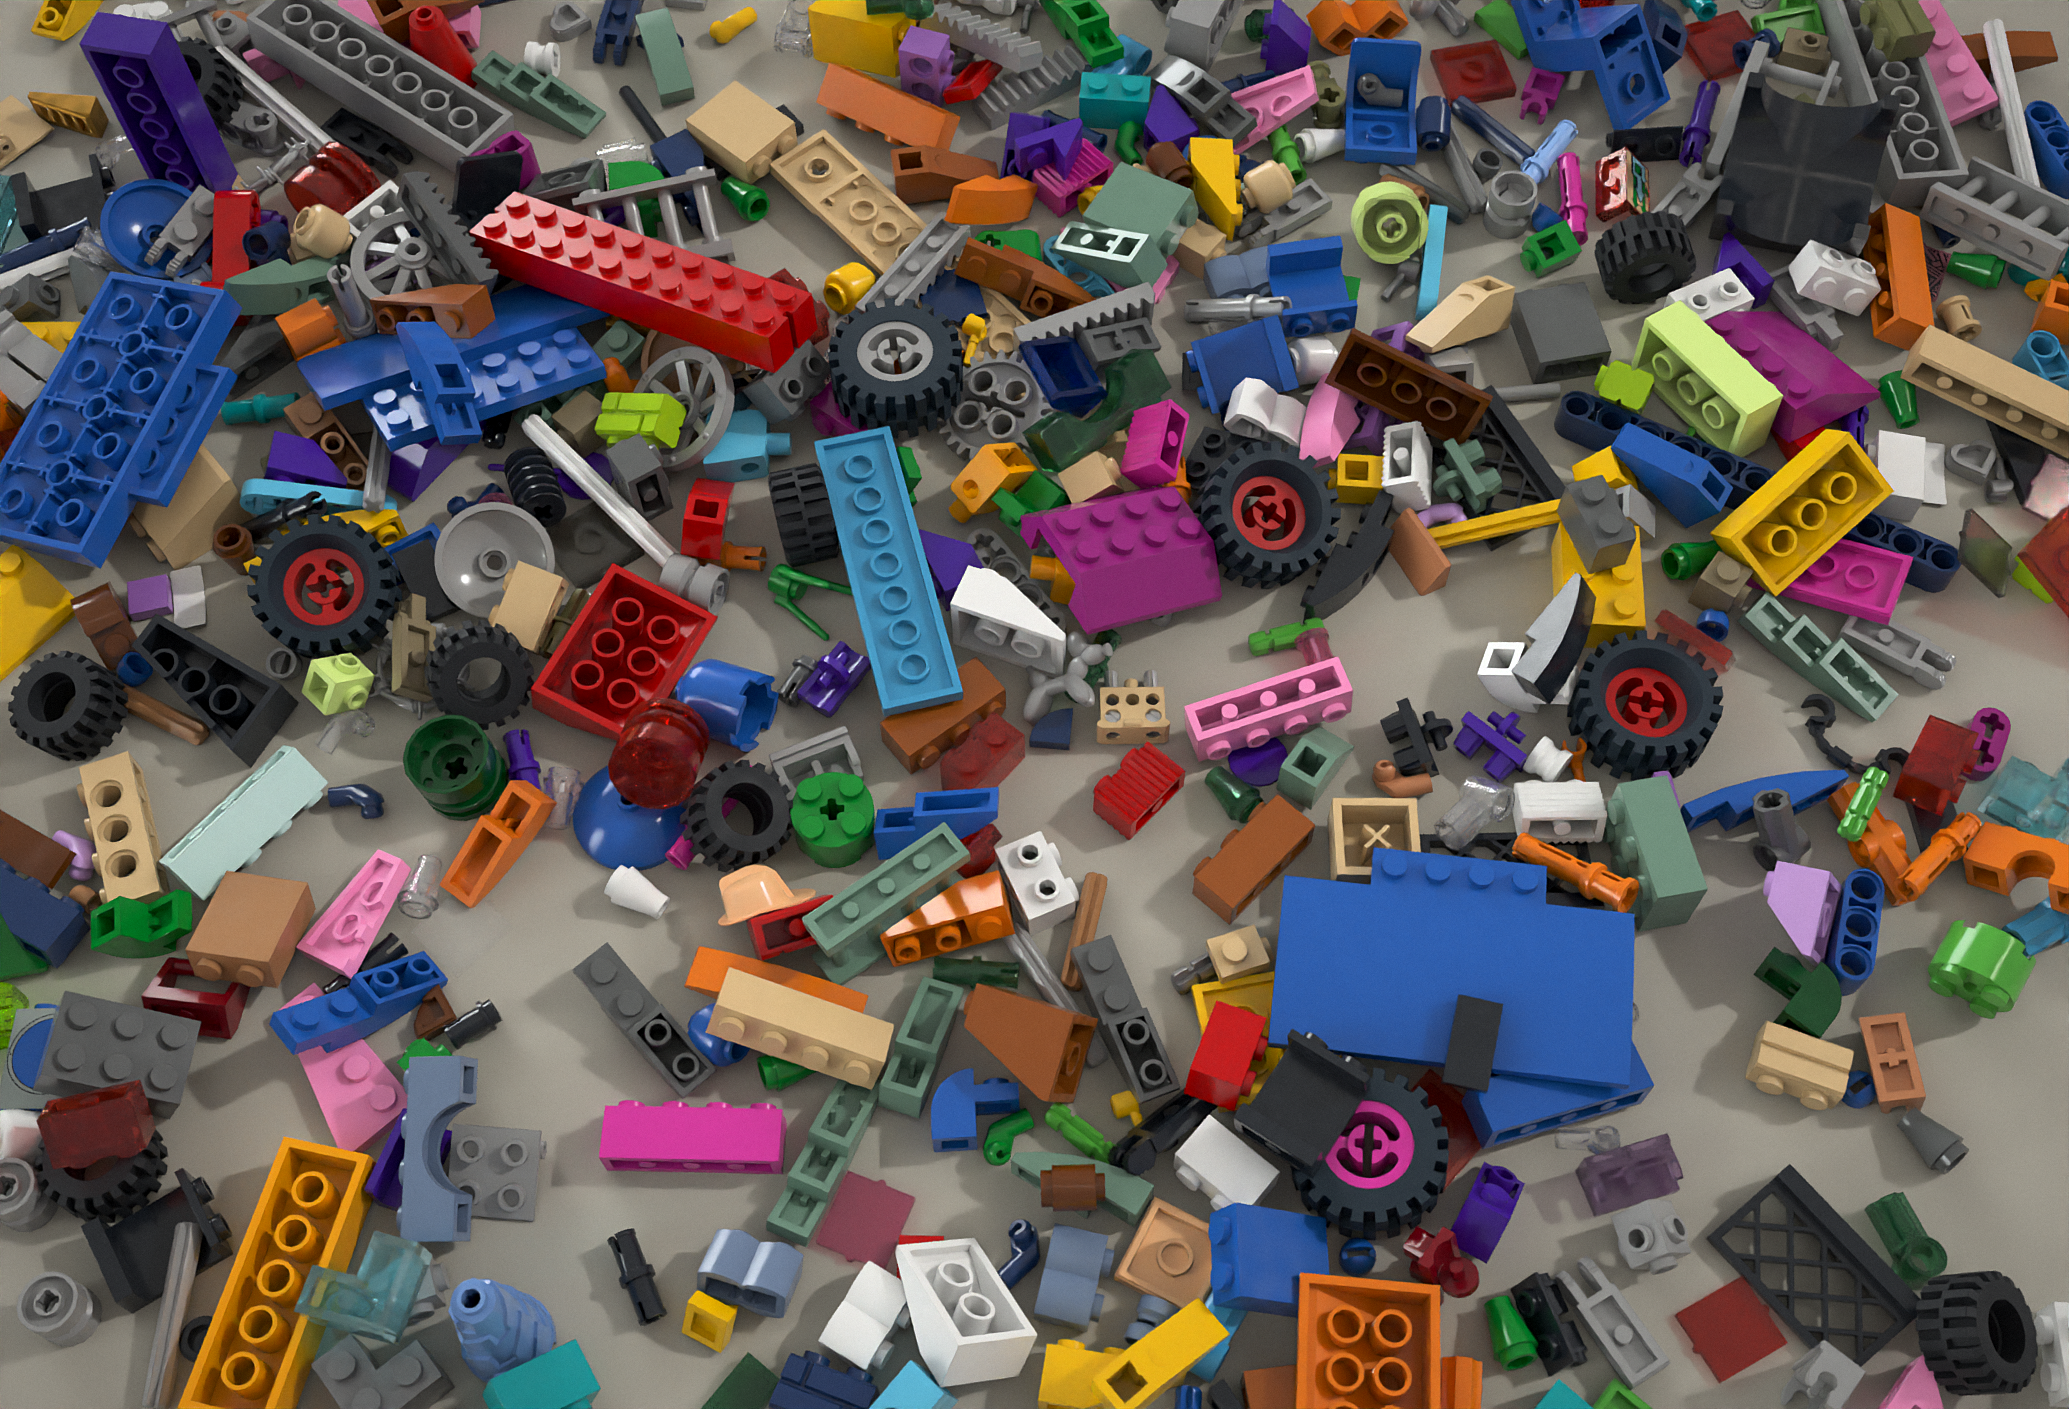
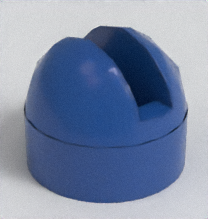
M1541 202L1532 213V225L1538 232L1563 220V217Z
M1706 609L1697 619L1696 635L1701 640L1710 643L1723 641L1728 635L1729 619L1722 610ZM1712 623L1715 624L1714 628L1709 627L1708 624Z
M128 652L118 662L116 672L118 679L122 680L124 684L130 687H138L145 683L152 675L153 667L139 653Z
M1856 1070L1849 1072L1846 1091L1841 1100L1849 1107L1856 1109L1864 1108L1877 1095L1873 1078L1866 1071ZM1861 1081L1865 1087L1854 1094L1850 1088Z
M1363 1238L1349 1239L1343 1244L1339 1253V1264L1342 1270L1352 1277L1366 1276L1372 1271L1376 1263V1251L1373 1245ZM1367 1251L1369 1256L1348 1258L1347 1252Z

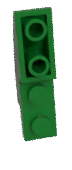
M1039 0L1040 5L1064 39L1072 38L1092 68L1107 65L1124 58V46L1109 27V15L1096 0Z

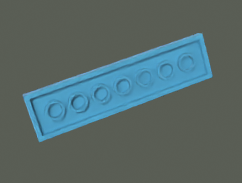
M890 426L814 441L818 464L825 480L838 541L883 716L963 699V689Z

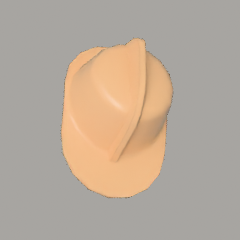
M759 864L744 866L723 876L719 880V888L722 893L721 896L726 914L719 919L718 925H733L761 913L800 904L813 898L816 895V890L809 888L790 890L776 870Z

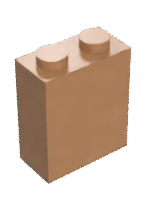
M226 871L185 949L195 976L209 981L225 980L238 982L250 987L265 986L278 988L297 949L296 946L301 941L316 910L308 882Z

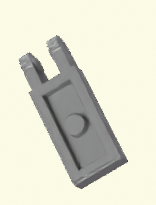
M1309 178L1292 189L1293 197L1289 202L1272 212L1263 214L1255 208L1254 212L1242 218L1241 226H1235L1234 233L1239 238H1243L1254 233L1261 225L1263 228L1252 234L1248 240L1247 247L1250 250L1258 247H1267L1273 239L1277 240L1331 210L1333 200Z
M199 185L160 233L144 260L150 265H154L160 260L167 248L176 255L168 263L165 274L171 278L175 277L187 261L191 262L213 234L215 194Z
M1850 615L1836 638H1842L1848 645L1908 676L1912 675L1917 683L1922 686L1925 685L1927 688H1931V690L1943 688L1947 678H1945L1946 675L1942 671L1950 672L1957 661L1953 654L1931 643V639L1893 620H1890L1889 625Z
M1585 1256L1577 1261L1579 1272L1590 1288L1597 1292L1596 1294L1587 1299L1575 1280L1565 1271L1556 1274L1554 1279L1557 1280L1559 1290L1566 1301L1574 1307L1573 1311L1627 1388L1632 1390L1670 1364V1360L1614 1282L1610 1284L1602 1271L1597 1267V1264L1590 1257Z

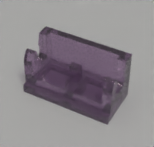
M1668 1133L1592 1155L1582 1160L1575 1172L1594 1217L1631 1207L1648 1199L1654 1200L1674 1194L1680 1190L1677 1180L1683 1179V1172L1671 1146Z

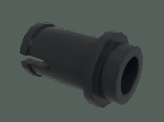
M490 999L483 1003L478 1000L475 1002L477 1007L450 1024L443 1026L445 1033L457 1050L491 1028L493 1031L498 1029L496 1024L503 1021Z

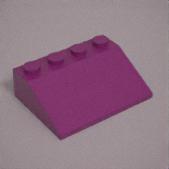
M1726 311L1705 321L1716 334L1723 337L1729 346L1742 358L1749 361L1755 370L1768 382L1775 385L1778 391L1783 394L1771 428L1788 443L1880 398V391L1780 311Z

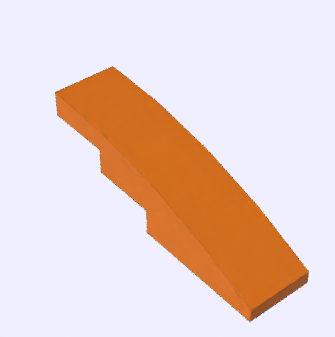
M703 946L697 948L684 984L685 988L717 999L727 971L731 967L860 1013L864 1012L869 996L783 966Z

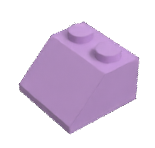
M1777 861L1775 871H1768L1766 875L1763 895L1768 896L1767 903L1800 953L1814 967H1817L1821 961L1825 963L1842 886L1830 871Z

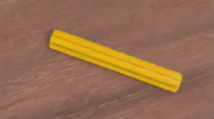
M1561 499L1427 530L1440 549L1555 524L1562 522L1557 513Z

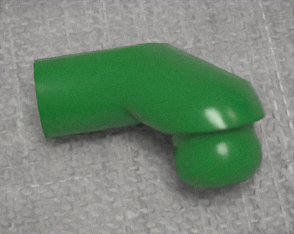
M1129 120L1119 127L1114 149L1124 163L1131 166L1134 163L1141 165L1143 158L1135 149L1134 143L1140 140L1138 135H1143V128L1139 123Z
M1023 1108L993 1122L989 1126L983 1145L984 1158L989 1164L995 1166L1005 1165L1011 1158L1014 1138L1035 1128L1027 1108Z

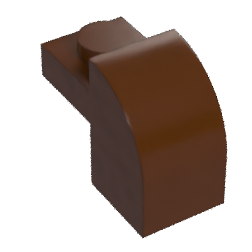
M110 581L70 600L73 611L84 633L90 638L108 670L115 669L126 653L137 652L132 644L138 636L127 618L129 614Z

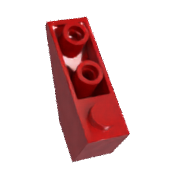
M697 477L689 493L684 513L681 555L720 560L735 483Z

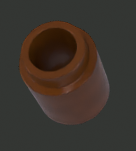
M1158 142L1148 150L1145 165L1151 174L1186 188L1192 185L1194 181L1192 167L1173 142Z
M1095 1164L1052 1165V1170H1040L1042 1208L1053 1207V1212L1097 1211L1096 1201H1106L1105 1173H1095Z

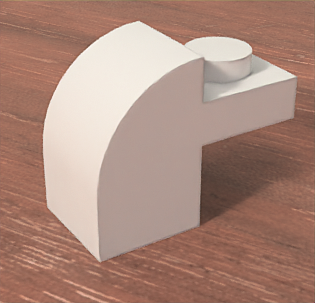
M1489 642L1477 673L1487 691L1507 706L1521 711L1537 713L1540 704L1547 703L1527 693L1511 672L1512 668L1529 649L1525 642ZM1576 665L1566 683L1550 704L1569 705L1580 673Z

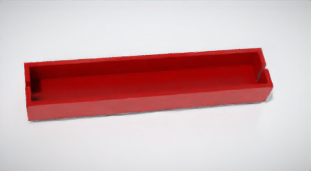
M513 192L494 209L495 214L489 213L469 231L470 237L476 239L473 247L483 249L481 258H489L491 260L489 269H497L498 274L772 373H776L794 354V347L799 349L818 329L813 297L810 292L518 192Z

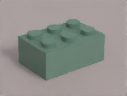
M1667 775L1618 783L1605 809L1607 811V819L1602 841L1609 844L1612 853V872L1624 879L1632 877L1639 882L1636 900L1626 913L1635 914V924L1638 932L1685 924L1690 919L1708 888Z

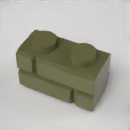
M1865 0L1860 8L1861 22L1869 26L1874 35L1875 47L1878 50L1882 49L1889 63L1904 60L1906 57L1908 59L1922 57L1928 52L1936 31L1918 0Z

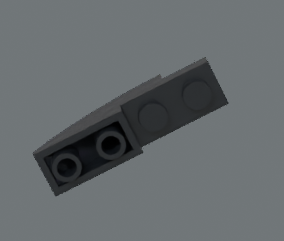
M1379 490L1374 503L1366 502L1359 518V523L1362 524L1359 533L1352 531L1346 546L1336 543L1330 557L1325 555L1321 558L1315 576L1319 579L1315 587L1312 585L1307 586L1300 606L1305 608L1303 624H1305L1304 620L1316 617L1324 620L1343 608L1362 591L1379 570L1389 553L1394 530L1385 527L1390 515L1394 495Z

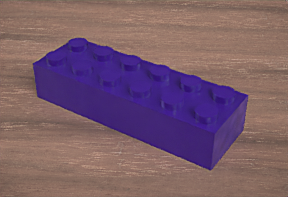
M96 12L79 45L148 178L174 182L191 192H194L199 185L214 194L218 190H233L232 185L238 173L168 23L121 14Z

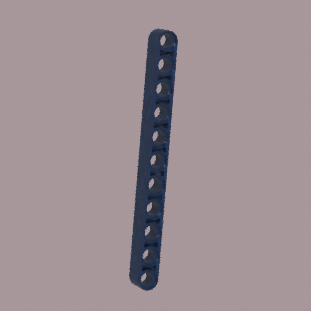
M1570 391L1562 397L1554 421V429L1559 436L1595 452L1612 446L1624 424L1628 422L1709 461L1733 487L1724 505L1732 510H1736L1777 473L1582 391ZM1870 512L1842 537L1843 539L1913 557L1905 583L1931 593L1945 590L1962 565L1961 553L1954 546L1874 512Z

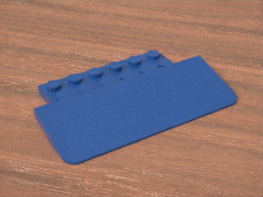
M526 284L490 296L496 319L472 339L450 338L467 368L476 391L472 404L479 422L606 378L605 365L582 336L577 326L610 316V314ZM378 332L310 354L298 361L297 368L301 377L325 411L359 400L390 452L438 436L423 389H415L398 335L380 334Z

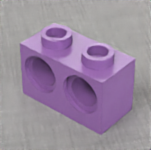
M910 25L898 49L901 89L941 108L945 101L942 93L955 79L951 71L954 62V52L950 51V35Z

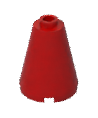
M421 6L415 9L409 16L410 50L472 89H475L477 83L471 79V72L477 66V63L443 12L434 6Z

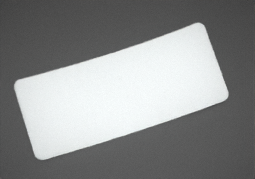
M1926 442L1924 503L1947 504L1944 477V444Z
M197 565L171 571L174 623L183 629L205 624L206 606L201 566Z

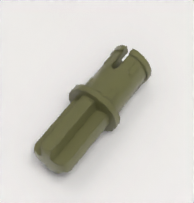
M582 588L575 589L561 615L554 616L552 620L554 625L539 650V654L548 661L550 660L591 597V593Z

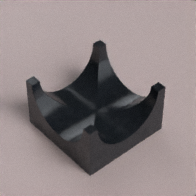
M1750 72L1740 101L1708 239L1721 241L1723 235L1730 232L1741 245L1797 255L1810 240L1858 258L1868 240L1871 225H1868V218L1874 187L1887 139L1899 109L1901 96L1886 94L1877 102L1853 107L1816 105L1782 95L1766 83L1765 74Z

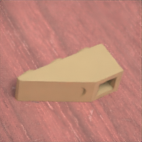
M1489 275L1464 282L1406 334L1405 340L1418 346L1422 352L1437 353L1443 349L1455 345H1465L1467 341L1480 337H1490L1495 332L1508 329L1515 287Z

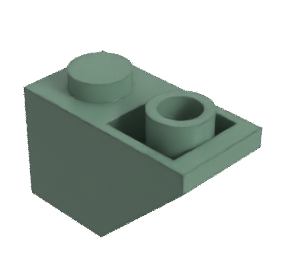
M1320 726L1302 736L1281 765L1276 789L1311 810L1347 760L1354 746Z

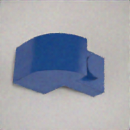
M973 1068L960 1070L946 1078L936 1090L931 1104V1130L934 1153L978 1150L976 1116L1013 1114L1019 1111L1018 1082L1009 1083V1080L1005 1078H991L985 1080L983 1084L975 1085Z

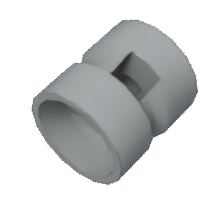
M1511 170L1502 172L1493 179L1483 215L1484 227L1491 235L1501 239H1514L1523 235L1527 230L1538 191L1536 182L1529 175Z
M674 553L664 565L658 586L716 615L726 599L730 583V573L728 569L710 563L700 566L697 559Z
M3 1158L0 1160V1222L17 1232H31L42 1228L52 1219L58 1209V1204L51 1200L44 1193L45 1188L39 1185L36 1175L40 1172L19 1158Z
M46 1272L34 1277L24 1286L18 1297L16 1307L18 1318L27 1329L61 1347L75 1346L85 1342L95 1333L102 1316L101 1302L94 1292L61 1272Z

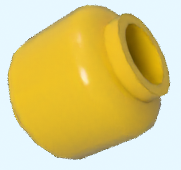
M851 262L831 272L826 277L823 296L827 305L832 310L848 316L849 313L855 310L856 304L873 287L877 280L873 272L858 262Z

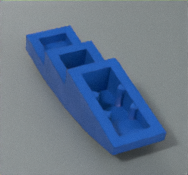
M1845 770L1800 771L1761 777L1716 790L1682 805L1680 812L1688 833L1715 819L1718 820L1727 832L1755 818L1752 798L1761 790L1768 791L1779 788L1788 792L1795 816L1827 800L1832 793L1842 788L1849 775Z

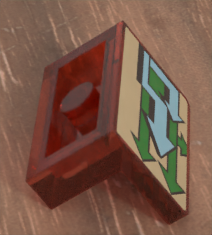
M1626 147L1595 162L1596 216L1603 223L1627 211L1635 216L1650 211L1649 170Z

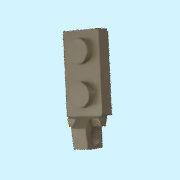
M411 593L408 598L399 602L398 612L394 614L392 628V693L428 703L433 697L427 686L428 681L425 677L424 667L429 665L426 660L428 650L435 651L436 649L433 644L436 639V627L426 620V597Z

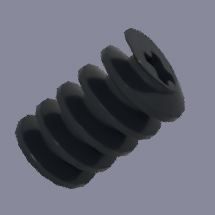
M524 447L511 453L504 463V474L514 505L535 517L544 528L559 523L565 516L567 507L552 463L547 459L544 450L536 447Z

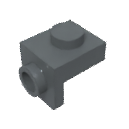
M28 273L13 285L7 286L0 293V313L6 309L13 314L15 320L21 322L38 311L54 320L60 316V290Z

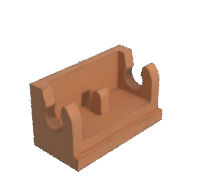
M1905 1012L1859 1018V1025L1881 1112L1889 1114L1892 1111L1891 1109L1897 1106H1906L1907 1112L1915 1107L1921 1111L1926 1099V1093Z

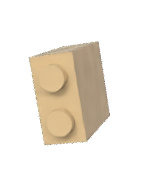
M736 80L686 119L687 130L702 148L703 153L742 182L750 185L760 177L768 174L770 163L798 146L795 122Z

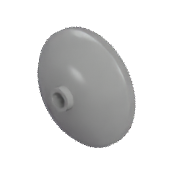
M500 502L477 504L455 515L441 532L434 555L437 579L447 597L463 611L484 619L489 618L491 610L495 605L500 606L506 592L502 590L504 578L510 568L515 569L518 560L553 574L555 567L552 542L541 523L525 510ZM495 556L501 559L502 567L499 570H491L487 566V561L490 557Z

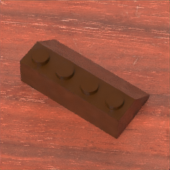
M1355 328L1350 330L1324 382L1406 423L1421 422L1424 432L1444 442L1454 438L1458 445L1466 442L1493 398L1492 395Z

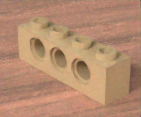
M128 751L80 766L79 771L82 783L77 785V792L84 807L88 808L89 818L84 819V824L89 838L96 845L97 852L92 854V862L97 874L103 878L105 888L99 890L102 904L104 905L119 896L149 904L171 893L166 869L159 862L163 856L143 769ZM126 835L125 838H123L122 840L118 841L119 838H121L122 836ZM135 869L131 875L125 877L129 871Z

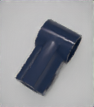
M270 221L245 232L242 238L243 249L251 259L256 261L258 267L279 258L292 266L287 251L291 244V236L288 229L282 223Z

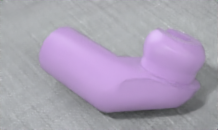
M1455 502L1431 504L1428 509H1423L1417 514L1426 529L1443 521H1446V524H1452L1467 520L1466 515L1462 512L1464 508Z
M63 830L57 831L52 839L77 854L70 863L69 876L78 881H88L92 878L93 869H95L92 862V854L97 852L96 846L87 839Z

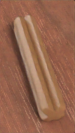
M124 684L125 687L122 691L128 694L129 702L124 704V708L128 709L129 713L194 745H201L208 738L210 731L207 729L206 723Z
M1089 872L1085 876L1060 981L1066 990L1079 992L1083 987L1070 952L1074 947L1094 941L1108 879L1103 874Z

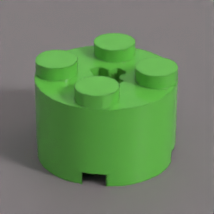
M1956 920L1951 923L1928 966V973L1931 977L1928 986L1942 996L1953 997L1955 994L1970 1002L1969 1008L1984 1018L1993 1019L1997 1012L2011 1011L2036 965L2035 957L2032 955L2027 959L2022 954L2026 946L2015 937L1996 927L1980 922L1977 923L1975 928L1962 927L1965 920Z

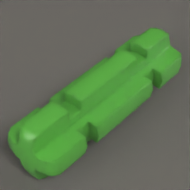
M1316 617L1304 620L1305 624L1303 625L1300 622L1271 628L1267 634L1265 631L1251 633L1248 637L1250 651L1252 655L1260 656L1268 654V649L1276 652L1304 645V640H1308L1309 643L1323 640L1325 637L1323 622L1321 618Z
M1869 767L1859 783L1860 786L1857 788L1846 810L1845 817L1837 829L1841 837L1847 838L1851 842H1856L1863 835L1867 822L1870 820L1882 795L1881 792L1889 780L1886 771L1879 770L1877 767Z
M1055 1102L1044 1116L1045 1123L1056 1132L1061 1130L1063 1133L1062 1137L1089 1158L1093 1155L1096 1160L1109 1164L1107 1154L1110 1152L1109 1149L1111 1150L1112 1146L1116 1145L1110 1140L1106 1143L1101 1133L1078 1115L1071 1116V1110L1064 1104Z

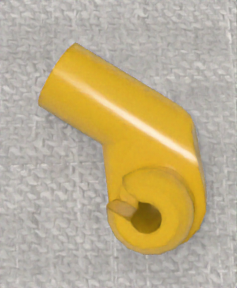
M746 7L726 18L723 22L719 20L714 21L709 28V34L718 43H728L743 29L757 21V13L752 7Z

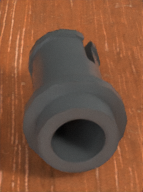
M802 655L800 659H795L792 663L793 670L781 688L777 690L778 698L784 703L787 698L790 699L788 705L797 708L800 704L797 692L818 668V662L807 655Z

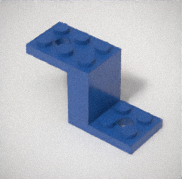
M1510 0L1533 66L1549 72L1593 70L1613 130L1631 129L1671 99L1640 4L1581 8L1578 0ZM1633 77L1635 80V85L1633 86L1631 92L1630 80Z

